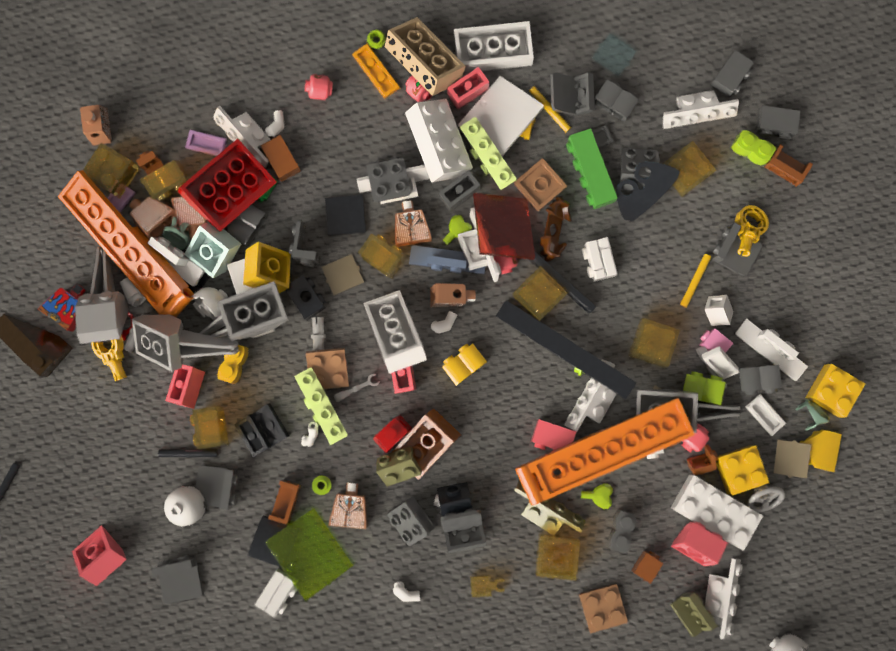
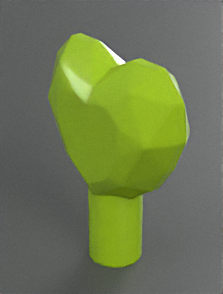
M461 215L453 216L449 223L450 232L443 241L448 245L455 237L458 238V234L471 231L472 226L464 222Z
M604 483L597 486L593 491L581 490V498L592 499L598 507L608 509L612 506L610 496L613 493V488L610 484Z

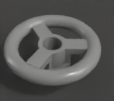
M768 485L756 487L754 494L748 500L747 506L756 512L771 510L784 500L785 491L780 487H768ZM778 496V498L775 501L770 503L772 499ZM754 502H761L762 507L754 506L753 504Z

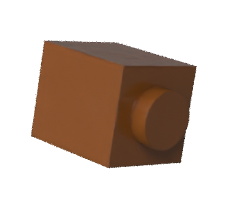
M643 551L631 571L651 584L663 563L659 561L660 556L652 551H649V553Z

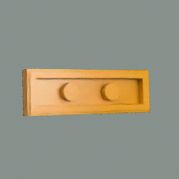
M368 44L352 53V56L384 99L400 89L399 85Z

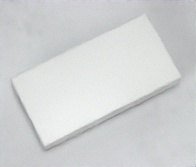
M720 346L702 354L703 360L719 377L726 379L740 373L739 367Z
M761 394L745 406L770 436H773L786 424Z

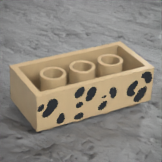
M418 17L388 30L385 47L432 96L446 90L462 78L466 66Z

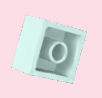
M207 222L199 225L184 255L209 276L215 278L227 271V264L232 262L241 243L224 229L219 232Z

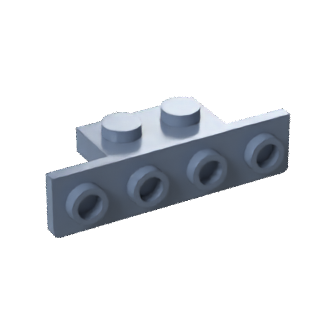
M411 246L410 265L431 267L432 270L436 271L448 269L452 273H461L463 271L484 274L485 266L469 270L463 252Z

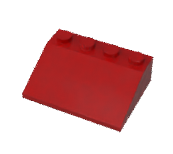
M236 139L181 185L178 193L203 218L221 232L277 182L242 142Z

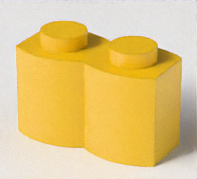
M465 344L458 350L460 354L456 357L451 355L443 361L445 364L442 367L456 386L487 363L474 344L470 346Z
M241 345L237 346L239 349L238 353L224 355L225 361L222 362L218 369V379L232 384H236L242 374V365L248 358V348Z

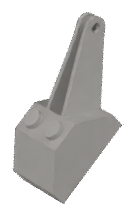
M101 246L96 248L90 294L79 296L75 306L77 336L80 344L120 339L129 311L126 296L119 291L115 292L110 257ZM103 273H104V291H105V292H103Z
M275 282L218 301L217 303L222 315L203 329L200 334L219 338L229 334L230 339L233 341L260 335L288 321ZM226 326V329L221 330V331H219V332H217V333H214V332H216L217 330L221 329L222 327Z
M140 315L132 319L136 354L171 372L182 368L184 358L233 355L239 352L237 340L232 341L231 339L183 330L182 320L172 315Z
M671 389L637 390L636 416L678 398L694 434L697 433V421L740 416L738 412L698 414V407L740 410V406L698 403V393Z

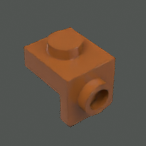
M146 151L136 160L151 180L167 171L154 151Z
M709 444L704 446L705 454L687 458L688 466L693 475L717 470L716 461H718L716 451L710 448Z

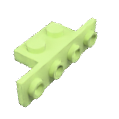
M474 117L460 126V129L470 142L472 156L475 160L479 158L482 163L480 168L485 175L489 174L500 190L515 182L516 177L478 119Z
M309 368L294 376L305 396L303 400L307 408L312 409L314 413L312 417L317 425L321 426L330 445L347 437L348 434L313 368Z

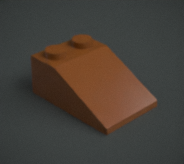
M433 408L422 417L393 452L409 446L413 448V457L422 469V475L416 476L419 480L455 443L461 434Z

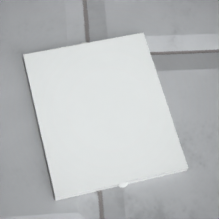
M499 76L462 119L458 127L460 128V126L476 117L503 157L541 112L544 105Z

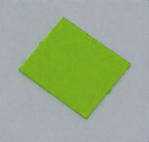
M314 508L293 523H289L286 528L265 542L304 601H307L327 585H331L332 581L353 567V564Z

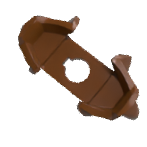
M556 197L557 201L549 204L550 208L546 209L548 217L544 237H540V245L544 248L543 251H540V254L546 256L544 258L546 262L553 260L555 257H560V254L567 246L566 242L560 245L558 243L562 221L564 219L569 222L572 221L569 211L570 203L561 197ZM554 224L556 232L551 236L550 226Z

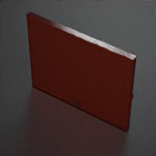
M474 193L479 254L534 260L535 253L527 199Z

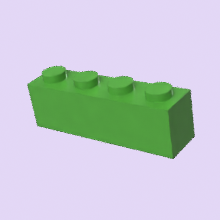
M591 128L570 135L568 143H566L567 150L570 154L573 153L575 159L573 160L575 170H579L581 174L579 180L582 188L587 190L588 195H586L589 206L592 205L594 209L616 202L618 199Z

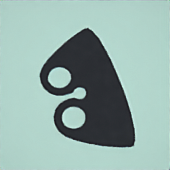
M646 161L637 165L634 177L639 183H643L645 187L639 189L634 181L624 180L616 188L617 202L624 220L633 221L652 207L677 180L680 171L671 166ZM640 168H650L651 175L645 179L639 176ZM623 185H632L633 192L631 195L625 196L622 194L621 188Z

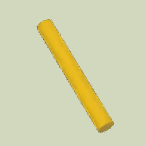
M535 86L532 87L529 92L538 102L544 105V109L565 133L571 129L569 124L557 111L552 110L551 104Z
M704 254L680 305L687 308L711 259L710 255Z

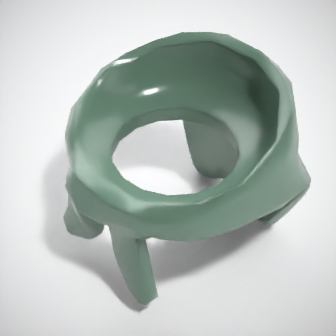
M173 217L171 226L164 228L163 236L171 242L170 245L174 248L184 250L188 248L191 242L189 231H185L189 223H182L179 227L177 226V218Z
M806 399L804 403L796 408V410L807 406L815 421L807 426L806 431L830 421V418L821 407L810 399Z

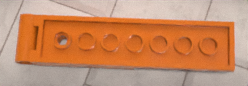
M83 170L77 171L59 194V199L159 315L177 317L193 300L192 296L194 293L188 288L189 285L163 255L148 244L149 239L137 226L132 227L88 175Z
M675 398L605 430L597 431L515 468L530 504L536 505L690 438L695 434L679 399ZM558 468L561 470V473L555 474L554 470Z

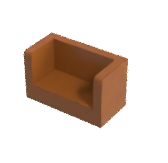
M281 135L261 145L281 182L301 172Z
M780 144L776 147L773 156L764 167L793 185L798 186L803 182L813 164L811 162L806 165L800 163L782 152L781 150L784 146Z
M280 480L279 485L281 486L272 514L269 515L268 519L287 525L291 521L302 485Z

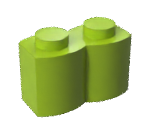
M742 130L734 140L731 149L741 156H747L757 165H765L770 161L776 147L769 141L759 140L754 133Z
M692 371L691 375L686 374L683 391L698 393L699 401L722 405L726 382L722 381V377L711 375L709 379L704 378L703 373Z

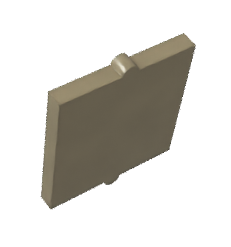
M352 254L322 267L327 279L326 283L329 284L333 295L364 283L359 271L360 267L356 265Z
M778 439L773 473L788 475L789 478L794 476L807 479L811 444L799 443L796 440L786 441Z

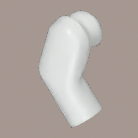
M281 110L274 111V122L265 129L269 137L277 136L284 129V117Z
M449 311L445 320L433 321L431 329L435 333L449 331L454 324L457 314Z
M316 422L308 424L309 436H302L301 443L303 446L311 447L314 445L319 434Z
M401 581L394 584L393 592L402 601H420V591H408L404 588V583Z

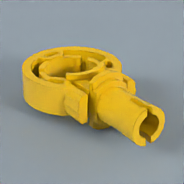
M753 205L745 206L735 217V223L741 226L737 235L741 240L738 254L740 255L743 251L742 256L750 255L752 243H757L760 236L769 227L768 217L765 212ZM749 215L755 218L756 222L760 221L757 225L758 227L752 226L749 221L747 222L746 216Z
M122 335L120 339L111 340L110 350L104 347L103 342H91L94 353L102 359L104 365L110 366L115 381L126 378L127 375L121 362L125 358L122 352L124 348Z

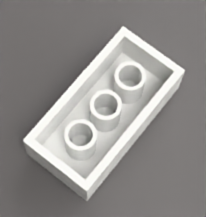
M529 21L454 29L456 57L466 66L464 73L472 72L478 67L481 71L532 66L534 56Z
M447 99L417 102L405 112L431 183L458 178L468 170L473 169Z
M400 290L364 303L389 374L427 360Z
M690 474L671 506V509L693 522L703 524L706 527L705 529L720 534L725 541L742 550L746 548L763 517L712 485Z

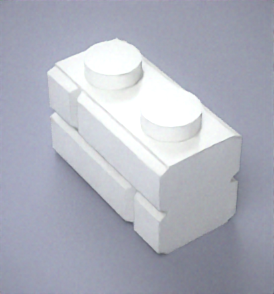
M608 237L585 243L582 253L584 259H588L589 266L587 267L589 278H593L594 282L615 277L618 273Z
M278 568L255 605L273 617H276L278 613L282 615L288 605L285 603L289 596L293 597L298 589L296 586L298 580Z

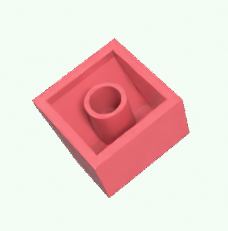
M692 522L686 524L673 541L671 547L703 566L718 564L728 542L724 541L720 534L707 531L703 524Z
M102 525L72 551L79 575L95 586L99 585L127 560L123 549Z

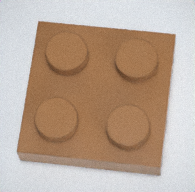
M543 158L514 182V185L538 212L567 188L564 181Z
M345 348L306 352L308 369L313 368L323 389L349 387Z
M617 584L579 594L590 634L628 623Z

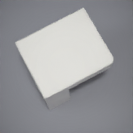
M728 296L708 297L705 312L711 326L730 325L733 309Z

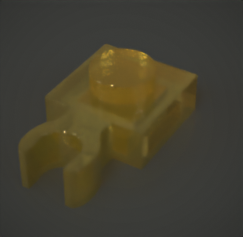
M490 575L470 576L472 598L491 596V590H496L497 592L505 591V588L497 587L498 582H504L503 578L490 581Z

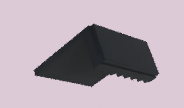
M467 482L437 488L442 517L449 513L459 514L464 513L468 509H473Z

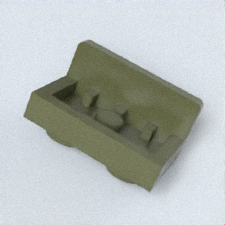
M411 446L377 458L376 472L387 487L422 475V469L413 457V448Z
M695 592L683 593L671 603V607L692 637H696L702 631H713L717 627L714 616L706 610L703 600Z

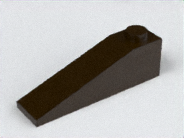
M6 314L0 317V338L28 367L41 377H48L73 349L58 335Z

